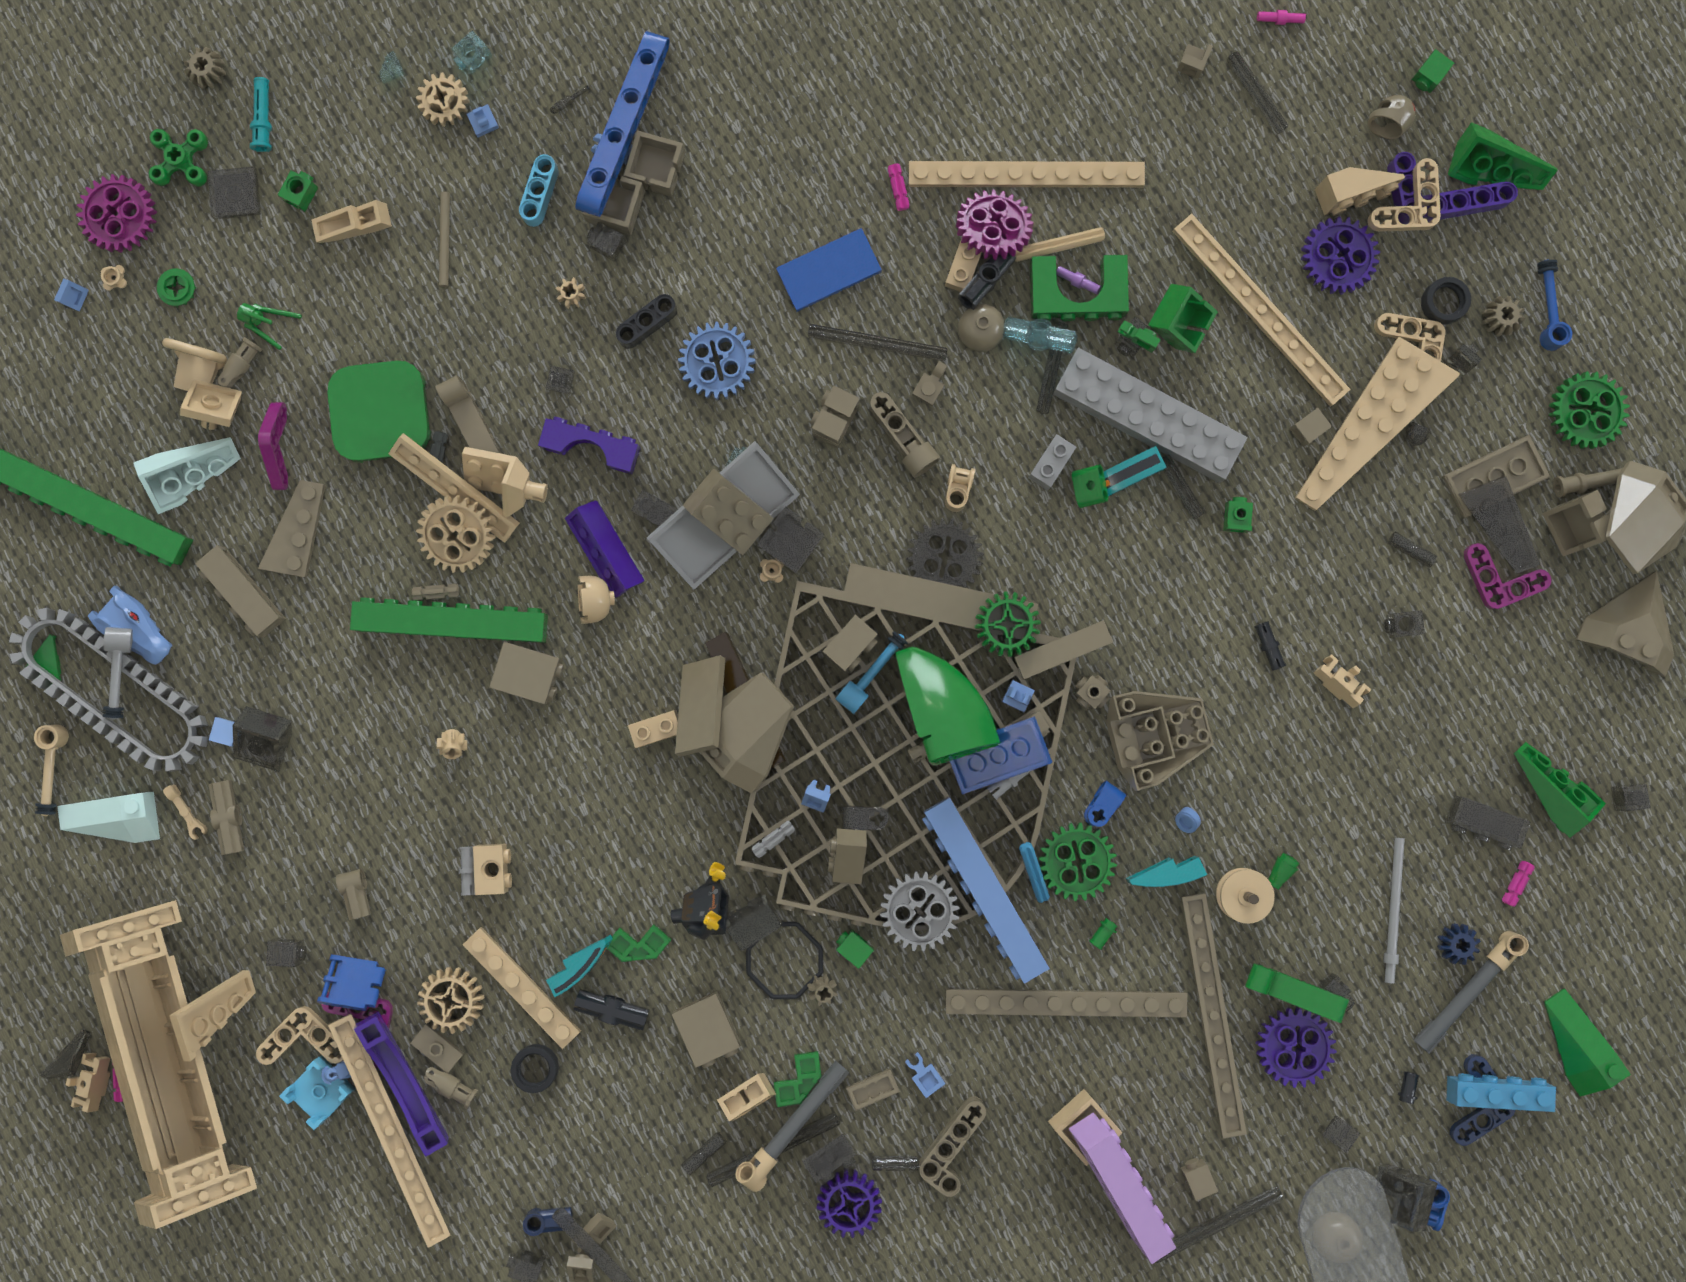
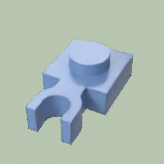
M917 1052L915 1054L919 1059L917 1065H912L908 1059L905 1062L911 1069L917 1072L912 1079L925 1098H927L946 1083L932 1064L925 1068L923 1059Z

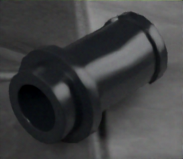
M1404 1071L1401 1092H1398L1397 1095L1400 1096V1101L1414 1104V1101L1418 1099L1415 1095L1420 1075Z

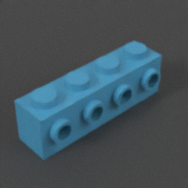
M1459 1073L1458 1076H1447L1446 1100L1459 1107L1555 1112L1556 1087L1548 1084L1547 1080L1543 1078H1531V1081L1522 1080V1078L1507 1076V1079H1498L1497 1076L1482 1075V1078H1476L1471 1074Z

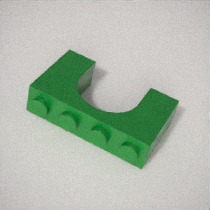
M1103 255L1100 261L1102 286L1100 293L1091 301L1083 303L1073 302L1064 297L1057 286L1056 256H1032L1030 260L1031 318H1037L1038 322L1051 321V318H1061V321L1067 322L1074 321L1075 317H1084L1085 321H1096L1099 317H1108V320L1111 321L1121 320L1129 312L1127 255Z

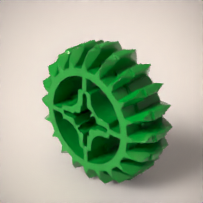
M1003 592V600L1000 599L998 594H994L995 603L989 598L986 599L985 602L989 608L980 606L979 610L985 614L984 616L977 614L975 617L977 620L982 621V624L975 625V629L982 628L983 632L977 634V638L985 636L987 639L981 645L984 647L988 643L992 644L989 648L990 653L995 648H999L998 656L1000 657L1003 655L1004 650H1007V657H1012V649L1015 650L1017 655H1021L1020 646L1026 651L1029 650L1030 647L1027 644V640L1035 643L1036 639L1031 634L1040 633V630L1034 629L1033 625H1039L1041 621H1033L1032 618L1039 613L1038 611L1032 613L1029 611L1034 604L1031 602L1025 606L1023 604L1026 601L1025 596L1020 601H1017L1018 594L1016 592L1012 594L1011 599H1009L1008 592ZM1002 605L1001 619L988 622L991 612L996 607ZM1010 605L1021 610L1026 620L1014 618ZM1006 617L1008 618L1009 622H1013V624L1019 623L1014 625L1013 627H1010L1011 631L1009 632L1007 631V628L1002 627V625L996 626L998 624H1001L1002 622H1005L1004 618ZM1027 627L1024 637L1019 642L1013 644L1014 630ZM989 629L1001 631L1005 644L995 640L990 634Z

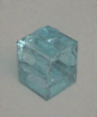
M473 30L451 48L455 55L454 62L462 71L466 68L471 74L492 57L489 48ZM475 51L472 57H465L468 52Z

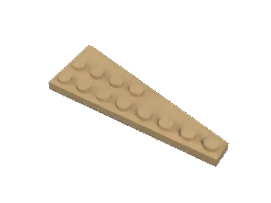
M1398 337L1295 499L1316 511L1443 392L1460 373L1403 338Z

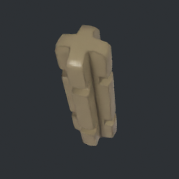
M456 583L448 584L447 587H445V584L425 586V589L421 586L413 587L411 594L414 601H423V598H426V600L445 599L446 596L456 598L459 597L460 589Z

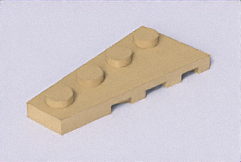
M242 970L169 1015L183 1061L191 1062L196 1057L198 1049L205 1047L212 1040L210 1037L216 1030L222 1029L228 1023L227 1019L233 1013H237L256 993L249 970Z

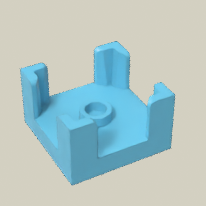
M322 1055L313 1060L306 1067V1071L279 1096L287 1104L295 1101L310 1116L306 1123L313 1130L322 1125L356 1089L347 1079H337L331 1082V1084H326L321 1077V1072L324 1067L332 1068L333 1066Z

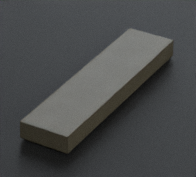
M1103 620L1018 655L1014 659L1024 680L1111 644L1113 641Z

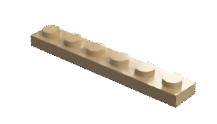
M404 433L398 438L388 453L444 497L450 495L453 500L455 496L460 495L461 502L469 497L470 505L478 502V511L486 509L483 517H491L487 525H492L495 528L490 532L504 543L520 524L512 516H503V509Z
M482 927L463 944L562 1049L581 1032L569 1017Z

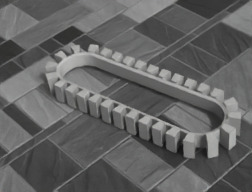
M49 608L37 610L40 622L27 615L18 622L28 630L24 636L11 632L9 642L22 645V652L9 655L12 664L23 665L26 662L29 664L20 674L26 679L33 680L32 683L38 688L46 689L44 690L46 694L52 698H57L56 701L63 707H69L68 710L75 716H80V719L87 725L94 726L93 729L99 734L106 735L105 738L111 743L119 744L116 747L124 753H131L129 756L136 762H144L149 755L150 758L145 764V768L160 771L162 760H165V771L175 772L182 770L178 761L179 758L182 757L186 764H194L200 758L190 750L194 744L207 747L209 737L197 736L196 730L198 727L208 726L205 716L198 715L192 719L190 714L198 706L191 701L185 700L186 697L179 692L173 691L174 688L169 684L161 682L162 679L157 675L149 673L150 670L144 665L137 664L138 661L132 656L123 653L121 671L182 716L187 723V742L179 752L173 755L161 756L155 753L113 720L103 717L104 713L37 664L31 650L33 639L41 629L51 625L64 627L112 663V652L104 651V637L96 629L90 628L91 625L76 618L75 614L61 609L58 610L57 619L55 620V610Z

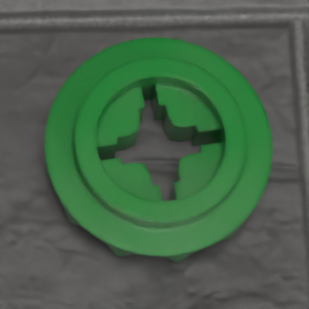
M178 268L165 271L157 282V293L160 299L166 304L175 307L187 305V302L194 298V290L197 289L194 284V278L185 270ZM178 282L179 285L185 288L178 290L176 295V292L169 288L175 287Z

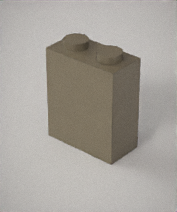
M503 642L489 688L549 705V701L555 699L557 687H554L556 679L562 676L564 664H561V658Z
M718 990L673 1011L672 1017L695 1068L701 1065L703 1068L709 1067L716 1063L715 1059L724 1055L725 1058H728L738 1053L737 1049L740 1048L741 1042Z

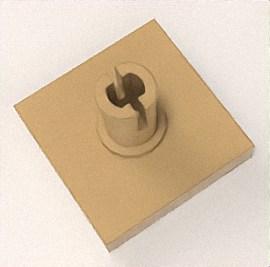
M193 379L181 405L180 416L201 420V426L205 429L207 428V423H209V430L216 429L217 424L230 427L240 403L242 391Z

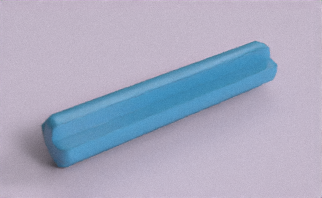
M1030 842L1021 844L1019 849L1035 897L1040 903L1048 901L1050 896L1034 848Z

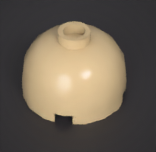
M579 576L578 581L582 582L581 585H578L579 612L582 611L583 616H585L580 618L581 624L599 622L608 615L610 605H615L614 591H609L607 583L599 577Z

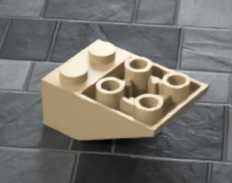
M1349 167L1327 175L1316 187L1315 192L1324 216L1331 213L1333 216H1337L1346 212V208L1354 205L1355 208H1359L1368 204L1369 200L1375 197L1377 200L1389 197L1391 191L1399 188L1398 184L1405 176L1404 174Z

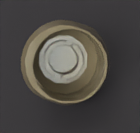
M1389 96L1379 104V109L1370 114L1368 127L1374 134L1387 139L1399 138L1411 128L1416 119L1415 105L1406 96ZM1385 117L1386 120L1389 118L1394 120L1395 123H1387L1385 127H1380L1375 122V118Z

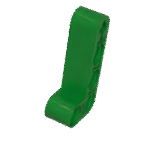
M1255 963L1252 965L1245 985L1249 989L1273 996L1338 1023H1342L1349 1003L1347 998Z

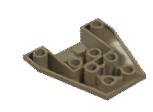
M1629 461L1625 464L1617 479L1605 538L1633 574H1637L1678 546L1686 531V498L1665 471Z
M763 672L759 673L722 697L719 748L700 753L723 779L749 793H754L769 774L794 706Z
M1132 691L1112 696L1110 699L1106 724L1117 768L1134 791L1159 785L1214 745L1202 698Z

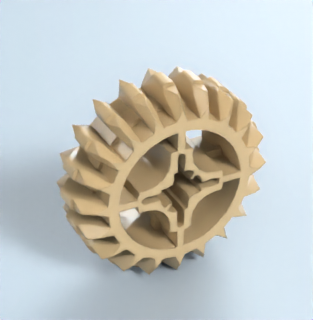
M447 967L445 973L439 969L436 971V976L433 974L428 976L429 982L425 981L422 983V987L425 990L420 991L418 995L424 999L418 1001L417 1005L425 1007L419 1013L420 1015L427 1013L428 1018L425 1019V1023L433 1021L432 1029L435 1030L441 1025V1033H445L449 1027L451 1034H454L457 1028L462 1032L466 1029V1025L472 1026L474 1024L472 1018L478 1019L480 1017L479 1012L476 1010L483 1009L484 1005L477 1001L483 1000L484 995H477V992L482 989V986L474 987L473 983L477 981L476 977L470 981L467 979L470 975L469 971H466L461 976V968L459 967L455 969L454 974L451 967ZM451 981L447 992H434L441 982ZM460 985L466 990L468 998L460 994ZM450 995L452 996V1000L455 1001V1003L452 1004L451 1007L449 1005L450 1001L446 999ZM434 1003L441 1006L442 1015L437 1012ZM455 1008H468L463 1017L451 1019Z

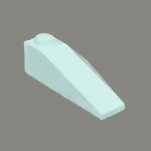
M231 437L157 453L134 462V466L154 508L160 514L185 503L188 500L186 498L188 494L195 489L200 491L205 487L204 482L213 475L219 476L241 458Z
M154 792L57 806L60 830L133 843L160 839Z

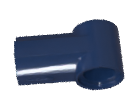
M572 1208L531 1209L523 1221V1230L530 1236H537L545 1232L572 1230ZM537 1217L541 1221V1225L534 1227L529 1223V1219Z

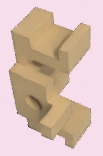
M1331 654L1323 660L1325 664L1317 668L1314 674L1323 681L1322 685L1339 700L1343 699L1352 708H1355L1363 702L1364 699L1361 696L1369 693L1371 689L1364 683L1358 686L1359 682L1354 676L1359 674L1361 669L1357 666L1352 667L1348 671L1340 667L1336 673L1332 674L1331 670L1339 660Z
M86 1053L82 1056L81 1064L94 1068L93 1071L81 1070L80 1077L67 1078L66 1081L68 1087L77 1086L75 1095L78 1096L73 1097L71 1107L83 1106L82 1111L87 1113L98 1111L101 1096L106 1094L111 1073L108 1071L110 1058L106 1056L96 1057L97 1053Z

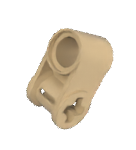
M955 464L951 465L945 497V505L950 511L959 512L965 507L969 491L972 487L975 469L967 470L958 468ZM954 494L959 495L962 498V503L954 505L950 501V496Z

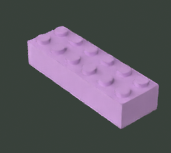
M1091 1113L1070 1127L1069 1130L1129 1235L1149 1262L1153 1264L1176 1249L1171 1239L1174 1237L1173 1232L1166 1223L1164 1224L1162 1220L1164 1216L1151 1201L1153 1200L1152 1195L1145 1186L1143 1187L1141 1183L1143 1180L1140 1174L1130 1164L1132 1162L1130 1156L1124 1148H1121L1119 1137L1113 1129H1110L1105 1119L1099 1120L1094 1113Z

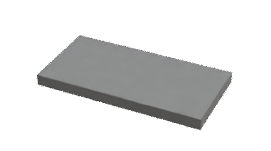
M755 441L719 472L773 518L800 495ZM681 506L647 537L652 545L693 589L697 588L737 552L692 516L684 506Z

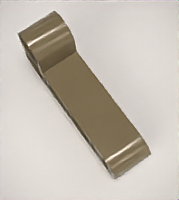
M455 375L436 385L435 387L440 398L449 407L469 448L502 454L481 412L479 413V409L465 382L458 375Z
M971 1096L963 1102L919 1160L921 1177L946 1197L957 1195L961 1187L958 1174L948 1165L986 1116L984 1103L976 1096ZM978 1105L979 1112L971 1114L970 1107L975 1108ZM963 1124L966 1126V1129L963 1133L957 1134L953 1131L954 1126ZM941 1144H949L951 1146L950 1151L941 1153L938 1150ZM927 1163L936 1165V1169L933 1172H926L923 1168ZM947 1178H952L955 1180V1184L952 1187H945L942 1184L943 1181Z

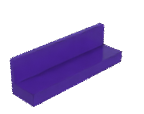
M595 500L579 506L564 518L598 576L607 583L609 591H614L615 598L621 596L628 589L644 582L642 575L598 501Z

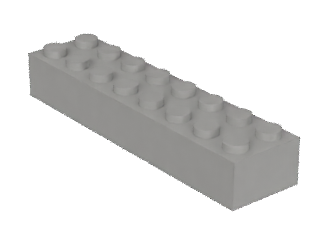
M1079 347L1072 356L1053 392L1054 396L1150 447L1156 446L1158 451L1218 483L1227 478L1248 438Z

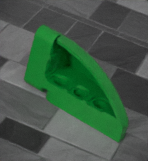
M908 647L896 652L903 686L917 735L923 739L922 742L930 764H943L995 747L1001 743L989 707L974 685L959 670L940 657L917 647Z

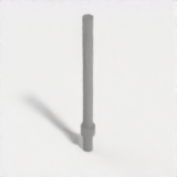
M1395 838L1387 953H1384L1383 963H1386V983H1395L1396 964L1399 963L1397 941L1405 838Z

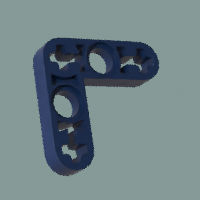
M1472 1054L1465 1059L1464 1069L1467 1074H1471L1476 1078H1482L1479 1072L1474 1069L1472 1070L1474 1067L1473 1062L1476 1061L1481 1063L1479 1069L1482 1073L1496 1076L1485 1058ZM1477 1108L1451 1126L1450 1136L1456 1143L1467 1146L1510 1119L1514 1115L1515 1110L1506 1109V1112L1503 1113L1498 1111L1499 1109ZM1481 1114H1486L1488 1117L1487 1124L1479 1127L1476 1123L1477 1117ZM1469 1122L1477 1130L1476 1132H1474L1472 1129H1469L1471 1128V1126L1468 1124ZM1460 1128L1468 1130L1465 1132L1466 1137L1464 1139L1457 1137L1460 1134Z

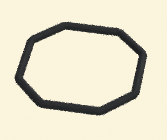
M772 922L747 946L746 973L771 999H798L808 989L807 984L813 983L814 976L797 994L774 995L751 972V949L773 927L796 926L818 948V972L815 975L820 977L823 973L822 945L798 922Z

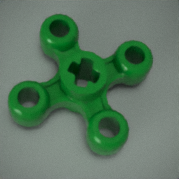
M162 129L153 130L149 137L150 142L157 149L164 151L165 160L162 164L150 168L148 172L150 180L157 186H166L171 180V175L176 171H181L185 173L187 181L193 186L201 187L205 185L207 174L199 166L193 165L192 156L195 152L207 148L209 143L207 136L202 131L194 129L188 132L186 141L179 145L172 143V139L166 131Z

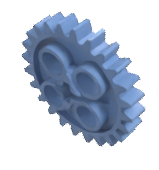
M718 322L715 323L714 328H711L706 323V330L704 331L698 326L697 335L689 333L691 341L683 340L687 349H679V352L685 356L678 358L679 363L685 364L679 368L680 373H687L683 377L684 382L691 380L689 388L693 389L697 386V395L705 391L706 399L710 397L711 393L714 394L716 400L719 399V395L722 393L728 399L729 391L736 396L737 387L745 389L742 383L743 380L746 382L751 381L747 373H754V369L749 366L756 363L754 358L749 357L755 354L754 349H747L751 345L750 340L743 342L745 333L743 332L737 336V327L729 331L728 323H725L723 329L720 328ZM711 341L715 342L724 377L723 381L719 380L717 368L713 362ZM729 342L732 344V347L729 351L723 352L719 349L721 343ZM707 348L709 350L708 355L703 358L696 355L698 349ZM730 364L738 367L737 372L734 374H727L725 369ZM707 370L715 373L711 380H704L702 375Z

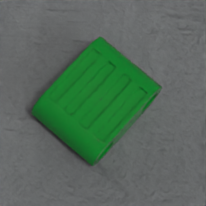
M1100 464L1072 471V481L1079 508L1108 501L1104 471Z

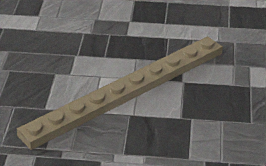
M1206 893L1180 896L1220 1134L1222 1138L1247 1135Z
M946 988L945 1013L1187 1018V993Z

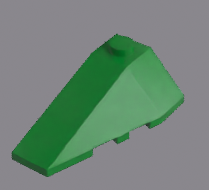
M1471 122L1457 142L1448 175L1473 185H1477L1478 181L1490 182V184L1511 182L1517 188L1543 190L1558 170L1556 167L1495 132Z
M1525 742L1514 753L1550 819L1556 824L1558 830L1565 833L1569 838L1589 824L1605 806L1606 803L1582 781L1578 785L1568 778V771L1563 768L1561 770L1554 769L1551 766L1550 759Z
M1563 988L1544 1001L1551 1028L1554 1030L1558 1044L1557 1049L1564 1065L1565 1076L1580 1097L1610 1089L1631 1075L1617 1053L1566 989Z

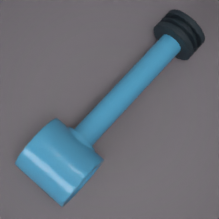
M893 631V636L891 635V638L888 637L891 643L859 682L854 684L850 680L835 700L855 714L869 696L864 692L866 687L896 650H903V646L908 645L902 634H897Z

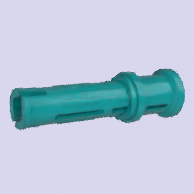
M255 77L253 79L254 117L250 123V129L252 130L250 149L256 152H270L272 145L269 144V134L272 131V126L268 119L269 80L264 77Z

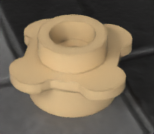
M121 265L116 267L109 266L101 270L104 289L111 291L116 287H126L127 281L124 279L123 274L125 272L124 267Z
M763 559L760 562L762 567L760 580L762 582L769 580L780 583L783 580L781 571L784 564L781 560Z

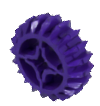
M844 1170V1177L842 1178L836 1172L834 1173L836 1181L828 1177L826 1179L828 1186L821 1185L820 1187L824 1194L817 1195V1200L821 1203H818L816 1208L822 1211L819 1214V1219H826L824 1222L825 1228L833 1225L831 1231L833 1234L837 1233L838 1229L841 1230L842 1238L845 1237L846 1232H850V1237L854 1238L855 1231L857 1230L862 1236L864 1235L863 1227L871 1230V1222H878V1217L875 1214H879L882 1211L881 1207L878 1206L882 1203V1198L877 1196L880 1190L879 1188H872L875 1184L874 1180H869L865 1183L867 1179L865 1173L859 1179L857 1178V1170L853 1171V1177L849 1176L848 1170ZM847 1186L857 1187L864 1193H852L848 1190ZM839 1189L841 1199L835 1203V1206L830 1208V1198ZM845 1195L847 1200L854 1201L853 1211L851 1208H848V1205L845 1207ZM869 1200L870 1204L867 1212L863 1217L859 1218L858 1208L864 1205L865 1201ZM835 1215H847L851 1221L840 1220Z

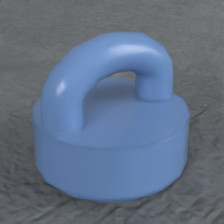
M1184 807L1176 815L1175 822L1183 832L1193 833L1200 826L1201 819L1192 808Z

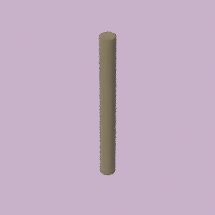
M449 192L440 193L439 287H448Z

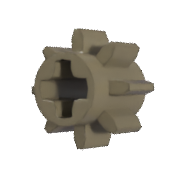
M824 974L823 977L815 975L813 983L807 984L808 989L812 991L808 996L810 1000L816 998L818 1006L822 1003L831 1004L832 997L838 996L837 991L833 989L837 984L835 980L829 981L827 974Z

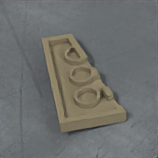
M304 480L299 481L258 569L307 578L326 485Z

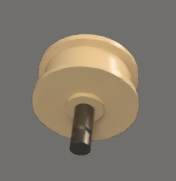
M1236 868L1224 874L1218 882L1216 900L1219 908L1225 915L1238 922L1250 924L1264 919L1270 913L1274 904V890L1270 881L1263 874L1248 868Z

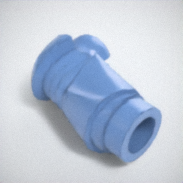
M344 1061L337 1063V1066L332 1068L326 1066L321 1072V1077L326 1084H331V1082L337 1079L351 1078Z

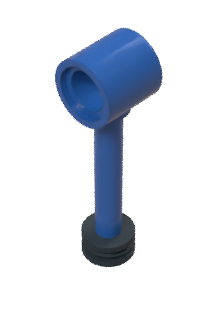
M1547 259L1537 263V267H1539L1538 274L1544 275L1549 325L1540 335V343L1548 351L1559 349L1572 338L1571 327L1565 322H1559L1554 272L1558 271V262L1554 259ZM1552 332L1559 336V341L1553 338Z

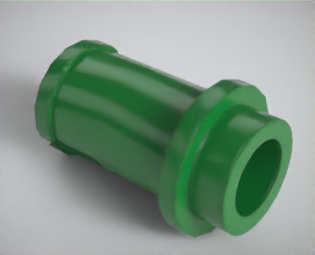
M1108 918L1100 921L1101 926L1089 940L1100 950L1103 949V946L1113 932L1115 934L1117 932L1116 928L1118 926Z

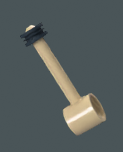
M44 725L39 727L34 734L36 745L41 749H45L41 803H35V806L38 807L35 808L38 809L35 810V814H41L42 816L56 814V811H53L56 804L51 803L56 749L63 747L69 738L67 729L62 725ZM50 732L54 734L53 742L49 739Z

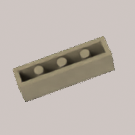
M216 545L195 563L200 569L198 571L199 575L206 582L210 581L214 585L215 594L231 605L229 610L237 618H242L246 623L244 625L245 629L252 636L265 637L286 619L225 547Z

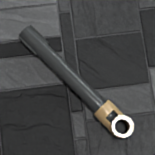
M1512 931L1502 933L1499 937V943L1486 956L1488 960L1441 1013L1423 1028L1414 1041L1430 1054L1446 1036V1031L1500 971L1504 972L1517 956H1522L1527 952L1529 947L1528 940L1524 936ZM1516 938L1517 945L1511 949L1510 942Z
M835 1060L820 1078L816 1087L765 1148L761 1147L749 1162H743L738 1166L735 1174L738 1182L753 1192L760 1191L765 1186L767 1181L766 1175L778 1162L776 1160L777 1157L830 1093L832 1094L849 1074L841 1064Z

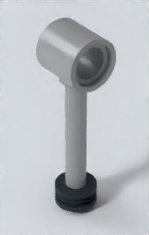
M105 628L104 651L112 652L109 706L103 707V710H106L103 711L105 712L103 717L110 718L111 720L124 718V715L121 714L124 713L121 712L124 711V707H119L122 655L123 653H131L133 630L128 628Z

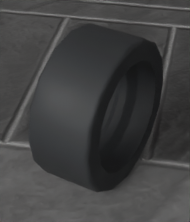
M1443 277L1436 280L1425 289L1421 298V308L1424 315L1429 320L1440 322L1442 325L1451 324L1462 318L1468 312L1471 305V293L1468 286L1462 280L1455 277ZM1447 287L1457 294L1459 307L1454 313L1443 314L1435 307L1433 295L1438 289Z
M533 1044L526 1046L517 1053L512 1061L510 1072L513 1082L524 1092L534 1094L544 1091L551 1086L558 1075V1058L553 1050L545 1045ZM533 1054L544 1057L549 1065L547 1077L537 1083L527 1081L521 1073L522 1061L527 1056Z

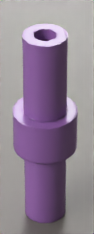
M1061 266L1056 270L1057 276L1070 281L1074 287L1079 289L1082 287L1096 295L1101 290L1102 286L1086 279V276L1079 272L1073 273Z

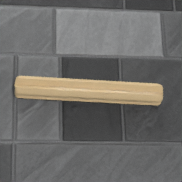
M1099 227L1029 244L1023 247L1022 252L1016 250L1015 261L1031 259L1032 256H1043L1101 242L1105 239V233L1103 228Z

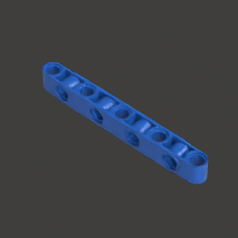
M648 31L644 33L578 193L575 205L576 210L598 217L602 215L666 58L670 44L669 38Z

